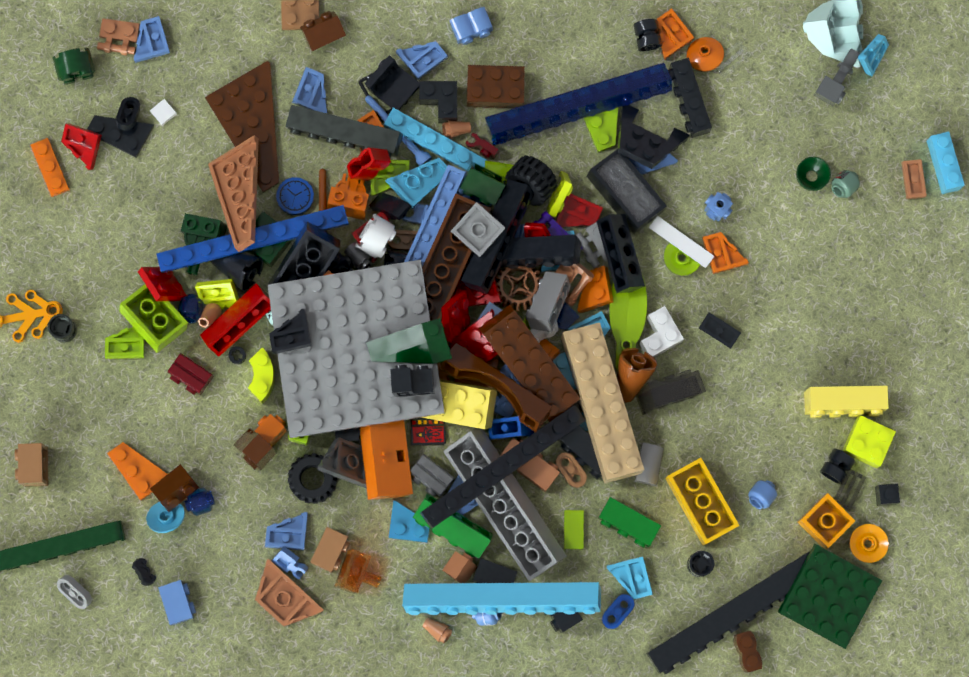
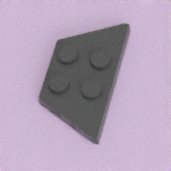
M340 437L335 439L318 465L317 470L367 489L362 446Z

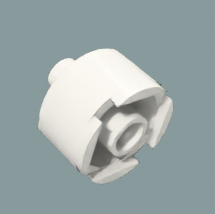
M373 214L374 220L370 219L359 236L361 243L357 242L355 247L374 258H382L387 249L385 245L387 241L391 242L396 235V229H394L395 225Z

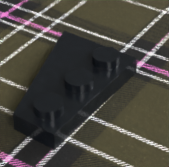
M94 115L87 130L101 134V141L137 158L154 124L136 122L134 128L121 130L117 127L116 118Z

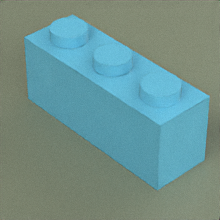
M945 132L930 136L926 142L941 193L946 194L960 190L965 184L950 133Z

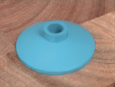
M158 502L148 511L146 521L149 528L154 532L167 533L180 526L184 520L185 511L183 506L179 504L168 512Z

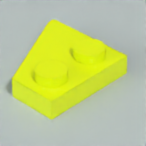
M232 279L197 282L195 285L200 303L206 305L216 303L224 310L225 307L230 308L239 299Z

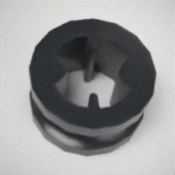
M236 346L230 349L228 357L232 363L239 365L245 361L246 353L243 348ZM240 351V354L243 355L242 358H238V361L235 360L234 356H232L233 352Z

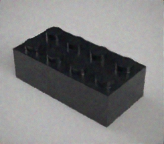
M307 222L268 282V285L323 276L340 250L341 240Z

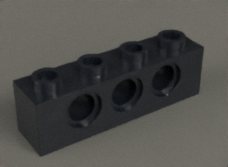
M609 214L597 220L616 293L634 292L645 287L625 214Z

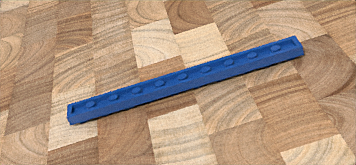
M344 205L256 227L255 243L240 252L235 249L231 235H226L156 253L160 271L165 273L296 239L307 222L323 231L349 225Z

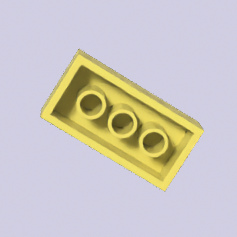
M440 379L445 413L422 418L480 429L492 428L497 396L496 389Z
M888 386L809 387L804 392L805 415H810V418H821L825 414H829V418H839L844 414H848L850 418L859 417L863 414H868V417H879V415L889 409Z

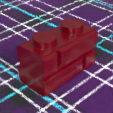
M182 353L178 355L168 370V373L171 375L169 379L178 385L180 382L187 386L185 389L193 395L196 393L201 395L214 377L213 374Z

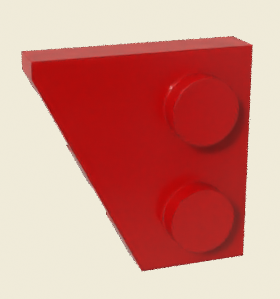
M66 123L61 142L72 151V154L77 159L80 158L86 164L85 167L88 170L94 169L102 135Z

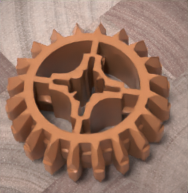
M526 266L516 269L503 267L504 271L499 269L498 274L500 276H496L495 280L499 282L497 287L501 300L504 299L502 306L505 307L509 303L512 308L513 305L516 306L517 312L520 311V306H523V310L526 311L527 304L531 307L533 295L537 293L539 281L543 278L536 277L540 274V271L536 270L533 272L534 268H527ZM516 271L524 272V274H522V276L518 278H515L512 275H508ZM529 276L534 283L533 293L525 284ZM504 279L511 286L508 295L503 290L502 283ZM523 280L521 287L524 288H518L514 291L515 284L513 283L518 284ZM517 294L528 296V298L523 300L512 299Z

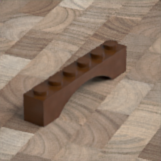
M457 343L450 349L452 359L441 363L440 368L455 379L474 380L496 389L512 404L519 421L534 432L538 431L550 415L552 406L545 400H541L530 390L523 388L515 380L508 378L497 368L490 366L482 358L475 356L467 348Z

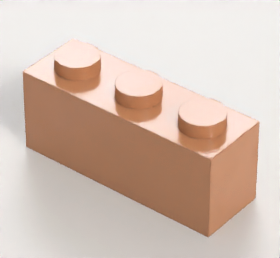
M513 438L500 456L508 452L510 449L518 445L523 440L520 438H518L517 440ZM538 454L516 471L546 492L560 472L557 471L558 466L551 461L545 462L542 459L543 455Z

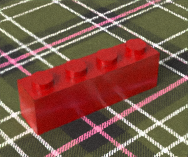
M257 283L200 334L207 347L218 357L221 356L271 310L269 295Z

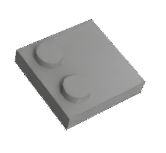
M476 202L450 232L480 257L503 232L505 227Z

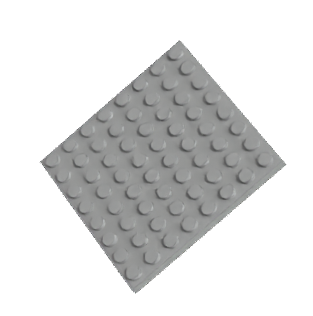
M421 260L268 285L274 330L281 327L286 320H291L299 314L298 311L305 309L312 344L310 347L278 353L290 438L445 413L437 363L372 362L366 343L431 321ZM396 365H407L411 370H416L417 366L424 365L432 368L435 394L395 397L392 394L390 369H395Z

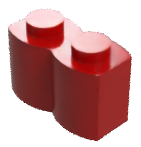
M378 148L364 149L359 157L353 158L347 165L350 179H373L379 171L389 166L391 160L387 149Z

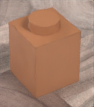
M455 551L442 571L459 583H467L477 569V566L472 562L473 558L465 552L461 555Z

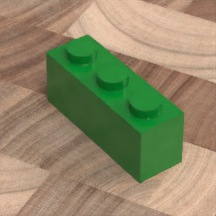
M612 497L608 499L598 517L601 520V525L608 529L611 526L618 530L617 534L624 538L630 536L635 539L634 543L642 548L645 545L647 547L651 545L661 527L660 524Z

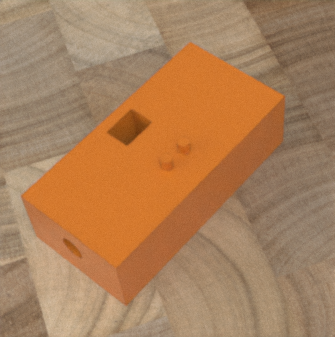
M404 420L360 427L368 500L399 498L413 494Z

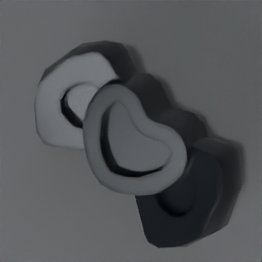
M138 558L133 562L132 568L138 575L139 580H141V584L150 586L155 582L156 576L150 573V568L146 566V559Z

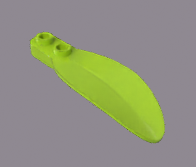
M614 283L612 284L613 303L609 304L611 331L616 341L615 368L617 371L619 356L622 350L625 349L623 343L628 342L629 348H636V343L642 334L647 314L646 286L634 292L616 293Z

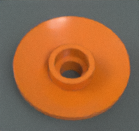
M702 37L690 44L687 49V58H689L691 66L695 70L702 72L712 71L722 63L724 49L716 39Z

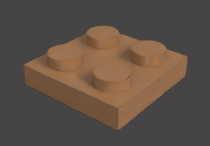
M281 0L282 30H301L300 27L307 20L318 19L319 0Z

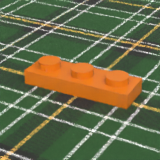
M45 138L31 144L30 146L51 197L70 190L49 139Z

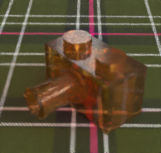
M354 549L347 550L334 587L351 594L358 593L362 582L377 588L380 583L376 581H381V576L366 571L371 556Z

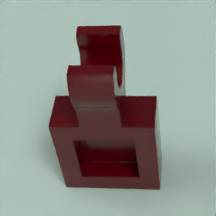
M475 133L471 134V137L476 140L474 143L465 142L468 148H479L481 150L480 154L487 159L490 157L495 159L498 155V148L486 140L480 139Z

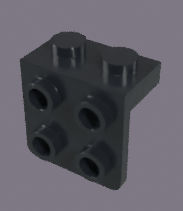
M390 55L380 62L377 70L371 73L364 83L373 95L391 109L395 108L397 110H400L419 88V82L400 68L395 59Z

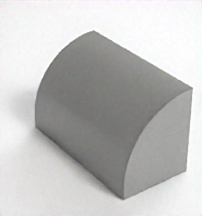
M644 442L641 444L640 457L644 471L641 474L635 475L634 482L657 486L664 448Z

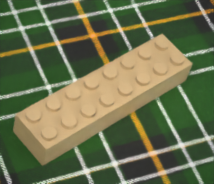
M600 322L563 332L561 335L562 344L577 394L580 397L579 401L586 419L604 484L641 474L644 471L643 463Z

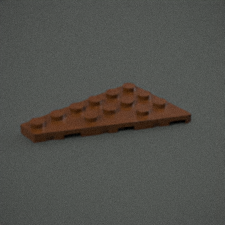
M266 61L205 97L235 147L254 135L259 138L257 184L263 193L279 184L271 65L269 61Z

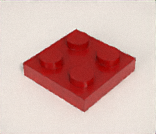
M141 267L138 274L156 301H183L187 297L182 285L179 284L173 275V271L161 273L160 267Z
M459 290L441 308L443 327L447 341L450 343L470 323V316L468 314L469 300L465 290Z

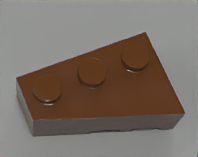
M250 428L233 445L244 455L243 459L254 470L256 468L262 470L277 454L268 442Z

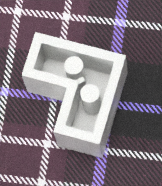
M665 306L647 316L646 319L654 334L643 339L639 345L643 352L656 357L682 343L684 338Z

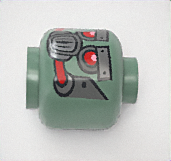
M849 170L841 171L831 182L833 193L840 198L850 197L860 186L858 175Z

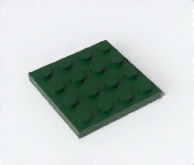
M814 544L781 604L778 613L846 649L882 580L823 547Z

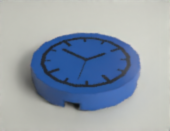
M292 177L279 185L276 199L279 207L285 213L300 215L311 208L314 201V192L312 186L306 180Z

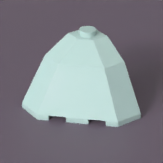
M831 0L823 3L808 14L803 22L804 32L807 33L808 39L823 55L843 62L850 49H854L860 54L862 53L863 49L860 39H863V25H859L860 17L863 14L862 1ZM858 58L855 64L853 65L854 67L861 66Z

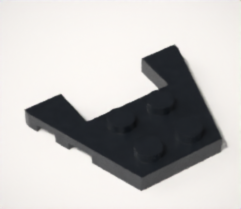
M623 103L618 153L652 169L664 160L669 153L675 151L682 143L687 141L689 134L675 127L669 139L666 140L634 124L633 121L639 109Z

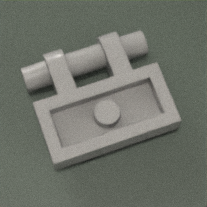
M597 222L585 228L589 234L585 238L581 232L576 234L582 242L581 247L586 255L585 258L588 263H591L593 268L600 265L597 257L600 255L604 261H607ZM593 241L598 250L592 252L588 243Z

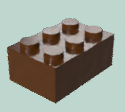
M468 65L467 107L523 109L525 66Z

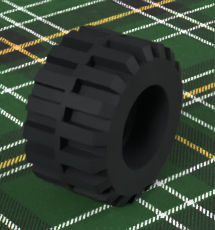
M528 155L520 157L506 173L505 177L507 181L509 179L527 184L531 188L534 195L529 205L532 206L543 205L556 190L558 184L555 174L545 163L538 158L529 157Z
M316 453L311 455L305 454L303 457L297 458L295 463H292L291 469L288 472V483L291 491L299 500L305 503L318 504V502L326 501L325 499L332 496L333 491L336 489L337 477L324 472V483L318 489L309 490L301 482L303 472L311 467L317 468L324 457L323 455H317Z

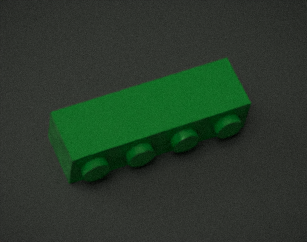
M428 493L416 509L413 518L419 525L430 528L420 513L438 499ZM459 512L454 513L432 529L435 535L443 536L448 539L451 545L461 547L465 550L466 554L478 559L493 536L491 532Z

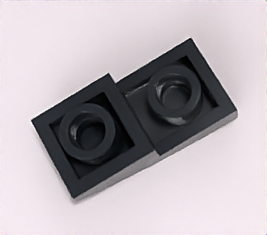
M381 192L369 204L372 211L385 213L387 218L395 220L404 218L411 208L410 204Z

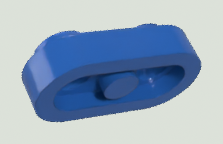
M627 594L618 596L602 615L603 625L608 629L617 628L633 610V598ZM622 601H626L628 603V606L626 608L621 607L620 604ZM610 615L615 617L614 623L608 621Z

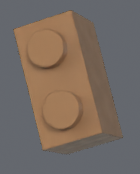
M326 527L310 563L330 573H333V570L337 571L342 562L339 559L342 552L346 553L350 542L347 541L349 537Z

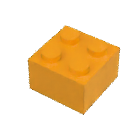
M827 493L797 523L821 547L828 549L855 520Z

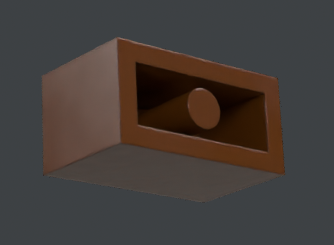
M327 11L316 20H307L300 27L311 51L346 36L338 15L334 11Z
M180 464L152 486L150 490L166 510L170 512L200 487Z

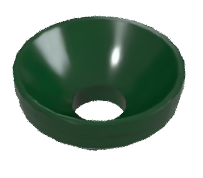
M819 157L805 158L796 169L798 183L808 191H818L824 188L831 177L829 165ZM808 171L816 172L817 179L815 181H809L806 178Z

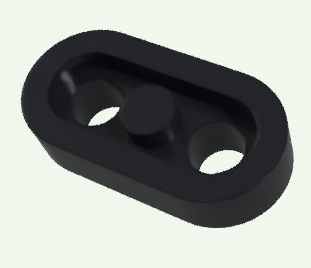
M127 97L122 100L116 116V124L119 129L130 130L134 128L140 112V102L137 98Z

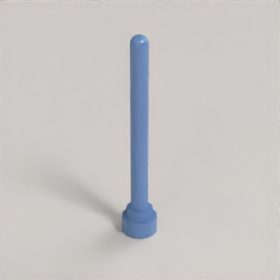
M366 96L365 101L385 122L389 115L371 96ZM402 136L401 141L415 155L416 163L419 166L432 159L428 152L421 151L411 140Z

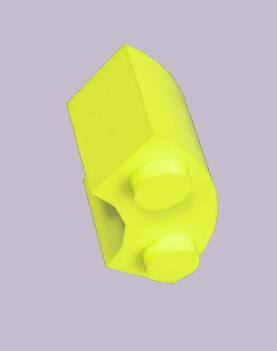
M262 347L249 360L253 367L254 376L248 389L263 404L272 392L275 375L272 361Z

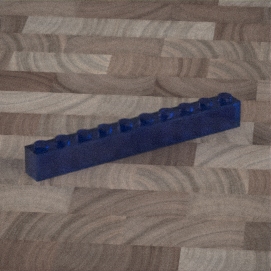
M660 63L485 117L486 127L493 146L504 144L510 140L523 138L524 136L539 133L549 128L559 127L562 124L575 122L601 112L611 111L614 108L630 105L640 100H647L656 95L666 94L672 91V79L665 63Z

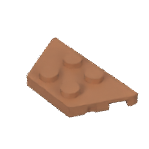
M268 559L266 561L255 601L282 626H288L324 611L271 560Z

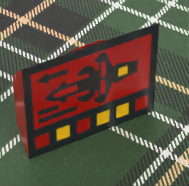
M427 418L410 419L411 445L446 444L445 422Z

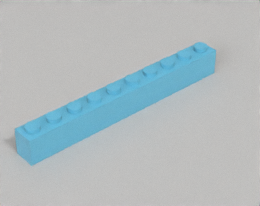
M599 582L404 584L402 606L406 613L410 615H419L420 613H428L430 615H438L439 613H447L449 615H457L458 613L476 615L477 613L489 615L506 613L514 615L521 612L528 615L536 614V612H544L549 615L556 612H564L565 614H575V612L594 614L601 611V587Z

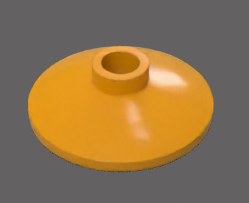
M864 524L857 527L851 534L849 542L853 555L865 563H873L882 559L889 545L886 533L880 527L873 524ZM866 540L871 542L869 548L864 545Z

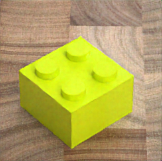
M860 415L856 418L842 451L852 458L877 469L881 467L896 431Z

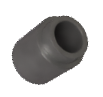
M355 242L350 244L344 253L352 261L354 267L357 270L369 268L372 264V257L355 247Z

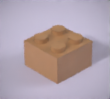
M42 443L18 444V449H15V460L18 461V469H15V479L24 487L48 486V447Z

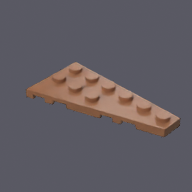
M255 135L208 164L234 247L238 252L255 243L259 138Z

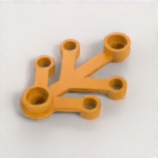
M28 290L25 293V298L29 302L34 301L42 307V309L34 310L19 300L15 294L10 293L6 297V302L9 305L16 306L23 312L5 316L0 315V328L3 324L25 320L20 328L12 334L13 340L20 343L22 339L24 340L25 333L35 319L43 317L39 325L31 331L35 339H40L43 337V331L47 327L49 320L54 315L63 313L61 304L57 301L47 302L39 297L34 290ZM31 292L35 295L33 299L28 298V294ZM11 296L16 298L13 303L9 302ZM53 307L57 309L55 314L50 313V309ZM35 330H40L41 334L35 336L34 332ZM17 333H21L22 335L21 339L19 340L15 339V335Z

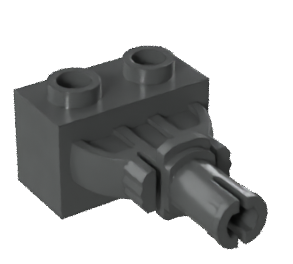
M850 49L843 62L838 63L837 67L839 70L835 77L831 79L825 76L814 96L831 106H834L835 103L839 105L846 94L843 92L845 86L841 84L847 74H853L852 68L860 53Z

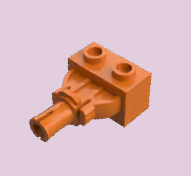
M344 173L342 180L335 187L331 186L327 209L344 205L347 217L365 220L369 203V194H367L364 186L365 180L350 179L349 173L348 178L347 174Z

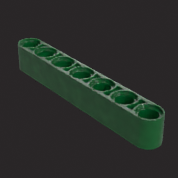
M114 521L1 550L0 571L20 568L19 566L21 565L28 566L39 563L41 560L55 559L60 555L66 556L77 553L80 550L94 549L96 546L113 544L119 540L125 541L126 537L122 521Z

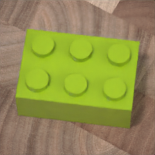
M143 285L120 303L119 312L156 353L187 330L188 322L169 301H156L146 285Z

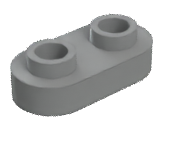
M64 575L57 581L58 590L77 608L85 609L91 604L92 597L90 593L73 577Z

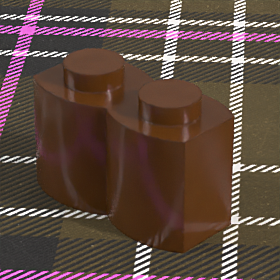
M746 631L734 635V646L740 654L739 662L743 671L749 673L762 669V658L756 650L757 644L754 634L751 631Z

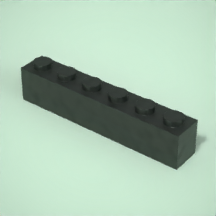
M295 105L290 107L285 126L292 134L301 136V133L308 134V138L319 140V137L324 138L326 142L337 145V142L344 143V147L355 149V146L362 148V151L366 148L387 149L390 158L391 156L397 157L403 136L399 131Z

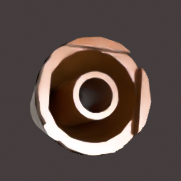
M636 348L623 349L619 356L617 381L624 403L633 401L655 372L657 361L647 352H644V354L639 353V349Z

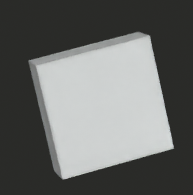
M165 99L150 110L162 126L177 115Z

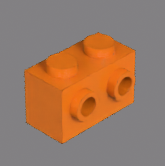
M271 414L268 417L266 415L263 416L258 422V428L255 430L272 447L287 432L285 422L278 415L274 417Z

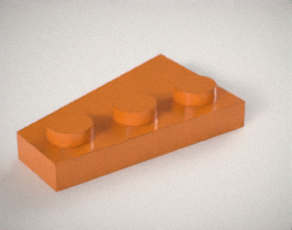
M124 442L107 453L140 500L153 493L150 488L167 475V473Z

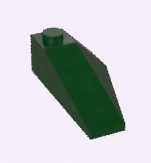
M440 318L366 342L372 362L436 364L452 359Z

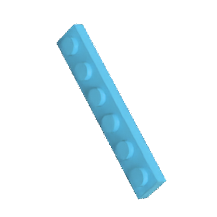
M395 108L391 110L384 123V126L389 129L401 132L407 139L467 171L471 161L485 167V158Z

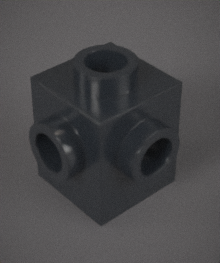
M338 251L326 272L329 270L332 274L353 271L350 266L352 261L347 255L343 256Z

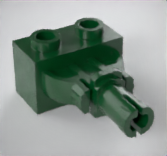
M185 213L180 232L184 234V241L187 246L225 236L227 225L221 220ZM200 264L188 266L185 273L198 276Z

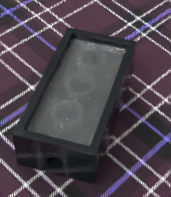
M618 149L592 167L586 176L617 214H625L629 229L633 234L663 213L667 207L630 160L618 153Z

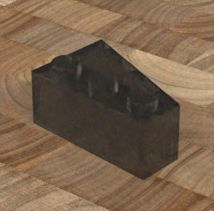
M691 369L681 372L680 376L677 377L672 374L664 377V381L658 382L656 379L648 382L647 387L640 390L636 395V399L642 415H645L652 410L662 409L665 406L700 396L706 392L699 370L691 372Z

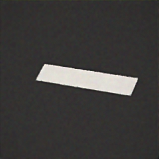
M659 216L649 226L651 230L705 268L714 257V255Z

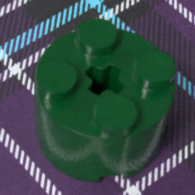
M80 48L58 53V58L52 57L58 80L64 82V85L75 83L76 78L82 77L83 80L94 77L95 68L89 48H85V51L80 52Z

